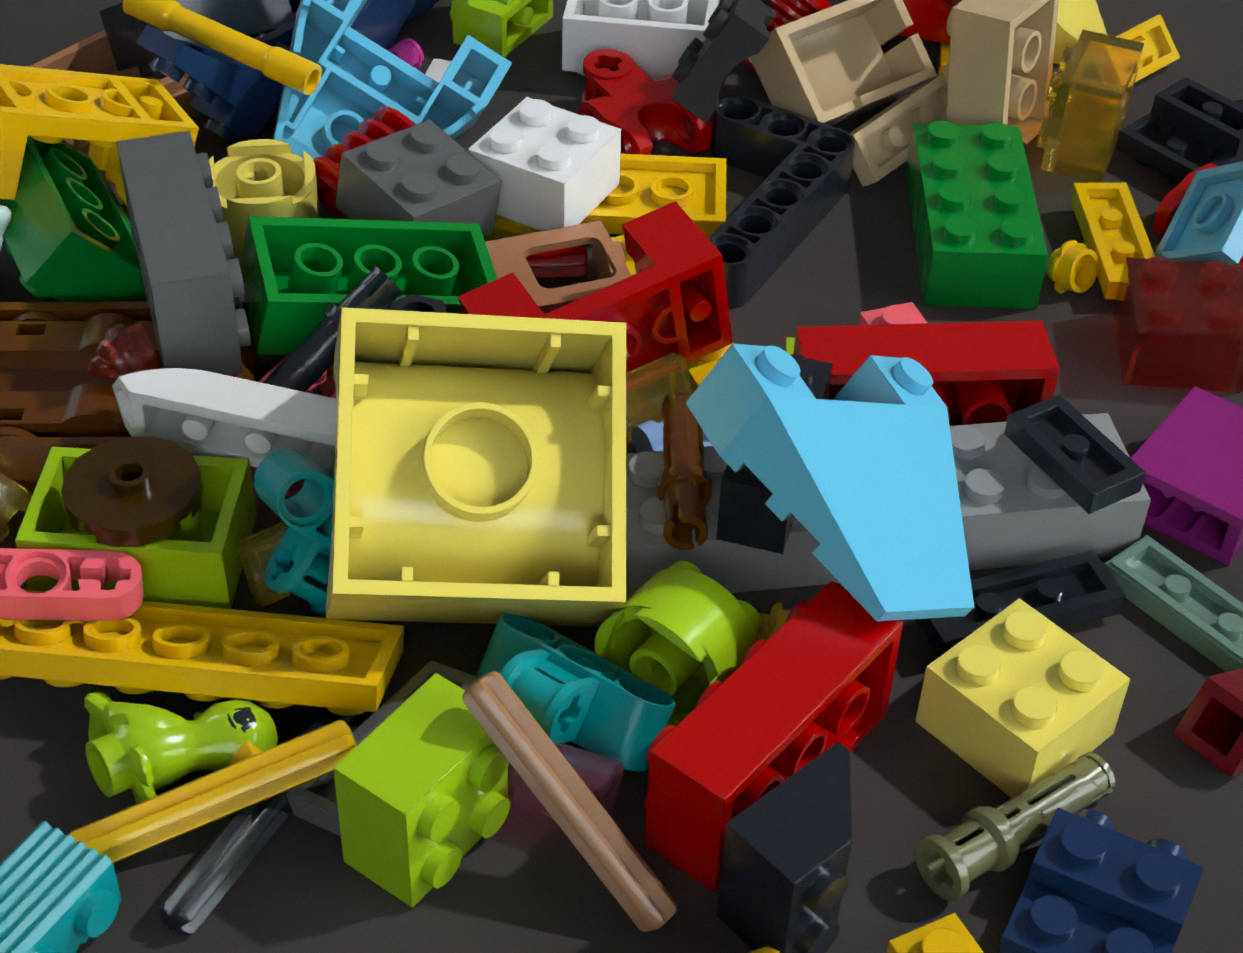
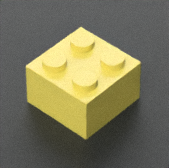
M1019 598L926 666L915 722L1004 793L1014 798L1032 785L1070 765L1079 756L1092 752L1114 734L1130 678Z

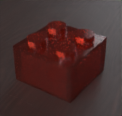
M1126 257L1112 311L1123 384L1193 389L1196 386L1208 391L1242 393V266L1229 265L1219 261L1199 263L1172 261L1162 257H1151L1148 259Z

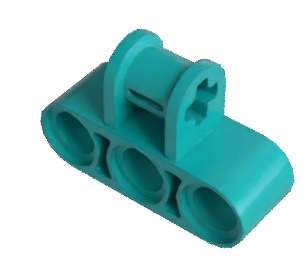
M292 449L277 450L267 455L260 462L254 475V487L258 497L289 526L267 562L264 582L267 588L279 594L289 591L308 601L312 612L326 618V588L328 585L331 549L334 472L298 451ZM305 479L304 485L298 494L285 499L288 488L294 482Z
M504 613L500 615L476 674L477 677H481L492 671L500 673L555 745L572 741L617 767L636 772H645L649 769V763L647 762L648 750L658 733L668 725L676 706L675 700L660 688L535 620L514 614Z

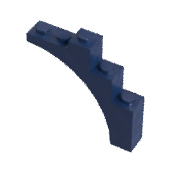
M367 0L351 28L388 50L418 0ZM295 20L267 35L254 39L272 47H281L289 51ZM148 24L136 42L155 56L150 64L152 67L178 83L183 76L187 78L182 87L195 95L189 106L207 117L202 125L204 128L229 143L234 134L245 141L256 140L275 108L280 104L283 84L267 78L259 70L201 44L174 39Z

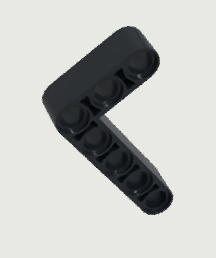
M730 95L718 100L713 114L711 153L714 158H726L727 165L766 179L708 238L722 254L729 309H736L748 303L847 193L850 187L855 148L854 137L842 129L741 95Z

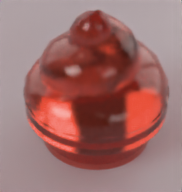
M139 322L128 327H124L122 323L109 327L106 330L105 339L101 340L97 345L96 357L90 361L88 366L91 373H96L99 377L106 380L117 379L119 376L139 371L160 369L153 346Z

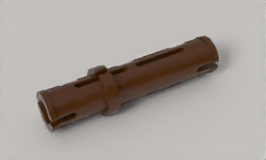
M688 389L675 390V408L673 406V397L670 393L662 401L664 471L658 478V498L660 501L663 500V505L665 506L663 536L670 546L679 550L694 549L692 535L694 528L695 541L699 546L704 544L708 538L706 505L711 499L712 493L711 479L709 476L706 477V471L704 470L703 430L686 405V401L694 393V391Z

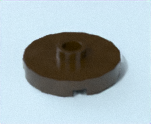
M153 436L123 437L99 444L79 456L64 475L61 495L70 524L80 534H82L83 529L85 532L95 535L97 543L111 547H135L167 539L181 530L180 521L185 519L190 512L193 518L201 507L203 484L201 471L193 455L177 443Z

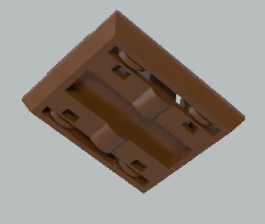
M240 301V308L235 310L243 308L245 310L251 345L240 347L243 373L228 376L256 381L259 354H256L245 302ZM0 302V499L32 498L51 447L93 449L105 442L123 437H132L124 425L112 385L119 376L139 371L163 369L148 302Z

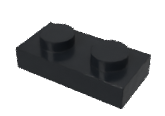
M1060 394L1008 415L1004 435L1088 514L1141 491L1146 472Z

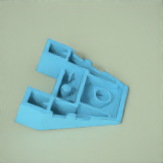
M301 0L296 13L289 51L319 64L322 68V76L319 85L311 95H305L283 85L273 140L289 143L291 153L297 154L304 158L303 150L312 159L315 157H325L324 153L329 146L341 144V139L345 134L353 131L357 132V127L362 121L373 119V115L378 109L387 106L407 116L415 125L431 120L452 139H456L476 123L512 62L467 35L438 83L351 28L367 0Z
M732 343L686 401V405L719 456L734 472L740 471L746 465L773 493L765 504L781 521L786 520L793 514L820 544L812 554L876 621L966 616L974 608L948 410L945 403L932 387L933 379L930 373L920 363L911 358L870 355L833 400L816 399L801 378L798 363L786 351L776 346Z

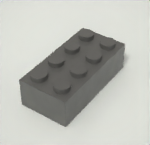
M190 131L116 141L133 242L163 369H196L223 375L243 373L240 347L250 346L251 340L244 308L235 309L240 308L239 297L245 296L239 260L238 258L234 259L227 221L223 222L217 186L213 187L207 153L196 154Z

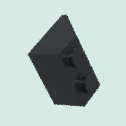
M839 741L726 823L716 916L753 951L769 946L780 953H825L839 934L840 925L837 922L842 896L849 882L846 872L852 844L850 750Z

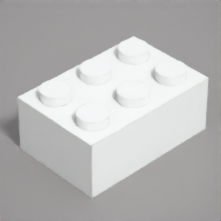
M567 0L562 19V71L577 72L585 76L583 73V59L588 53L600 49H614L629 55L633 62L651 79L671 75L678 67V60L695 37L702 42L706 39L703 33L709 25V18L720 4V0Z

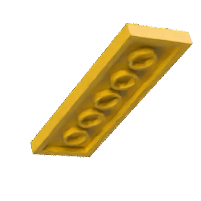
M23 589L24 591L29 592V593H43V592H46V591H39V590ZM143 601L141 607L135 613L121 620L113 621L0 619V680L14 676L44 679L47 684L55 687H73L83 683L114 686L116 690L126 694H144L153 690L185 693L188 698L196 701H215L223 697L255 700L259 705L267 708H286L294 704L326 707L327 710L334 714L350 716L361 714L365 711L377 712L403 653L404 626Z

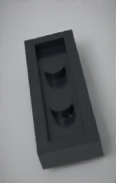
M1090 550L971 580L974 608L966 616L915 620L937 656L940 657L1019 598L1058 627L1064 629L1121 614L1126 595L1096 553Z

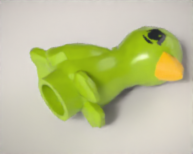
M104 692L88 693L85 697V708L90 714L88 731L90 741L86 743V757L95 782L107 797H112L131 789L136 804L155 797L156 790L168 787L192 772L207 770L215 772L277 746L278 736L273 719L265 709L250 701L236 699L215 703L204 712H195L193 715L194 720L190 721L163 708L147 704L112 701L109 694Z

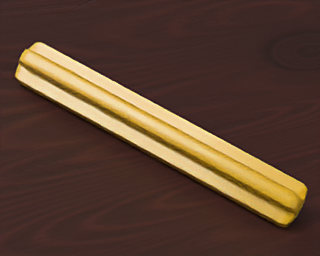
M337 720L71 831L70 835L76 842L82 841L88 849L94 848L100 856L106 854L113 863H116L333 772V768L357 746V743L346 722Z

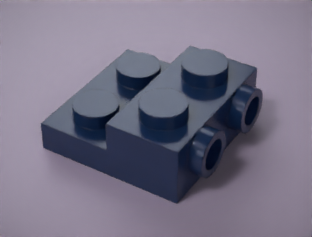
M1057 808L1033 860L1025 887L1001 937L997 953H1172L1205 867L1190 862L1187 852L1170 840L1152 839L1144 843L1117 832L1112 820L1099 811L1081 809L1073 814Z

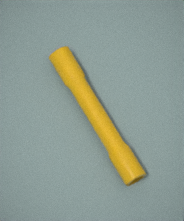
M123 0V11L126 14L163 31L179 34L259 70L267 78L305 95H311L319 85L322 76V68L319 64L281 47L267 45L184 8L175 0Z

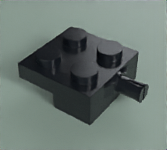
M1185 77L1155 94L1151 112L1119 131L1116 148L1135 158L1138 163L1152 167L1174 179L1178 184L1189 173L1206 164L1214 163L1218 166L1241 162L1243 161V100L1240 99L1234 102Z

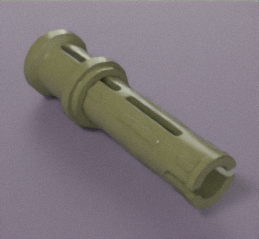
M1087 752L1079 756L1070 765L1032 785L996 808L989 806L975 807L966 812L961 820V825L942 836L930 834L918 840L915 846V861L923 880L939 897L953 901L967 893L971 881L989 870L998 873L1011 867L1017 859L1019 848L1048 830L1057 808L1074 814L1076 811L1087 807L1100 798L1112 794L1114 791L1112 787L1115 786L1116 781L1109 764L1096 753Z

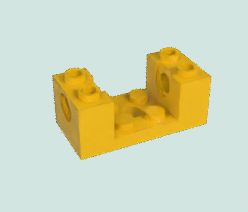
M0 64V199L15 200L27 137L30 136L35 140L52 144L62 142L63 138L86 140L89 142L88 156L99 170L105 171L106 179L116 185L115 192L127 206L116 141L190 131L193 145L195 146L199 127L158 79Z

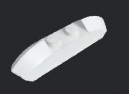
M184 368L153 369L119 376L112 385L124 425L132 437L153 436L172 441L189 453L201 456L248 458L250 466L258 468L260 462L267 455L277 450L292 449L334 472L335 398L209 371Z

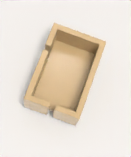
M847 0L775 28L770 32V38L760 52L750 57L773 106L828 125H835L902 97L922 83L937 76L918 34L910 36L885 54L880 47L913 25L903 0Z

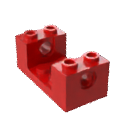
M676 201L622 224L626 250L634 260L636 274L549 313L544 314L513 272L458 296L462 314L626 323V392L733 343L722 254Z

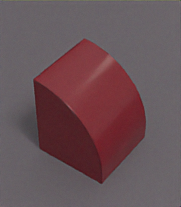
M1242 668L1207 677L1172 734L1230 777L1243 772Z

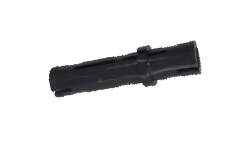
M374 265L371 268L372 271L339 305L332 302L324 310L327 317L263 383L306 392L334 363L341 308L386 310L404 292L380 268Z

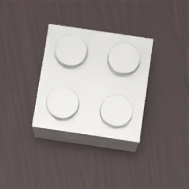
M526 97L468 149L472 156L502 180L496 215L540 231L579 225L619 185L621 129L599 122L594 117L578 115L552 106L547 101Z

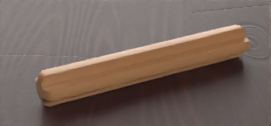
M492 671L473 682L462 695L465 706L639 930L646 933L657 930L667 923L677 910L675 899L501 674Z

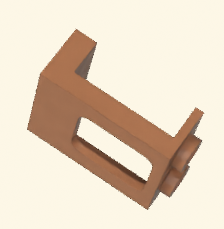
M602 221L485 242L497 279L513 272L544 314L632 276L626 266L620 242L612 241ZM592 244V268L599 280L557 288H544L538 284L526 260V257L532 254Z

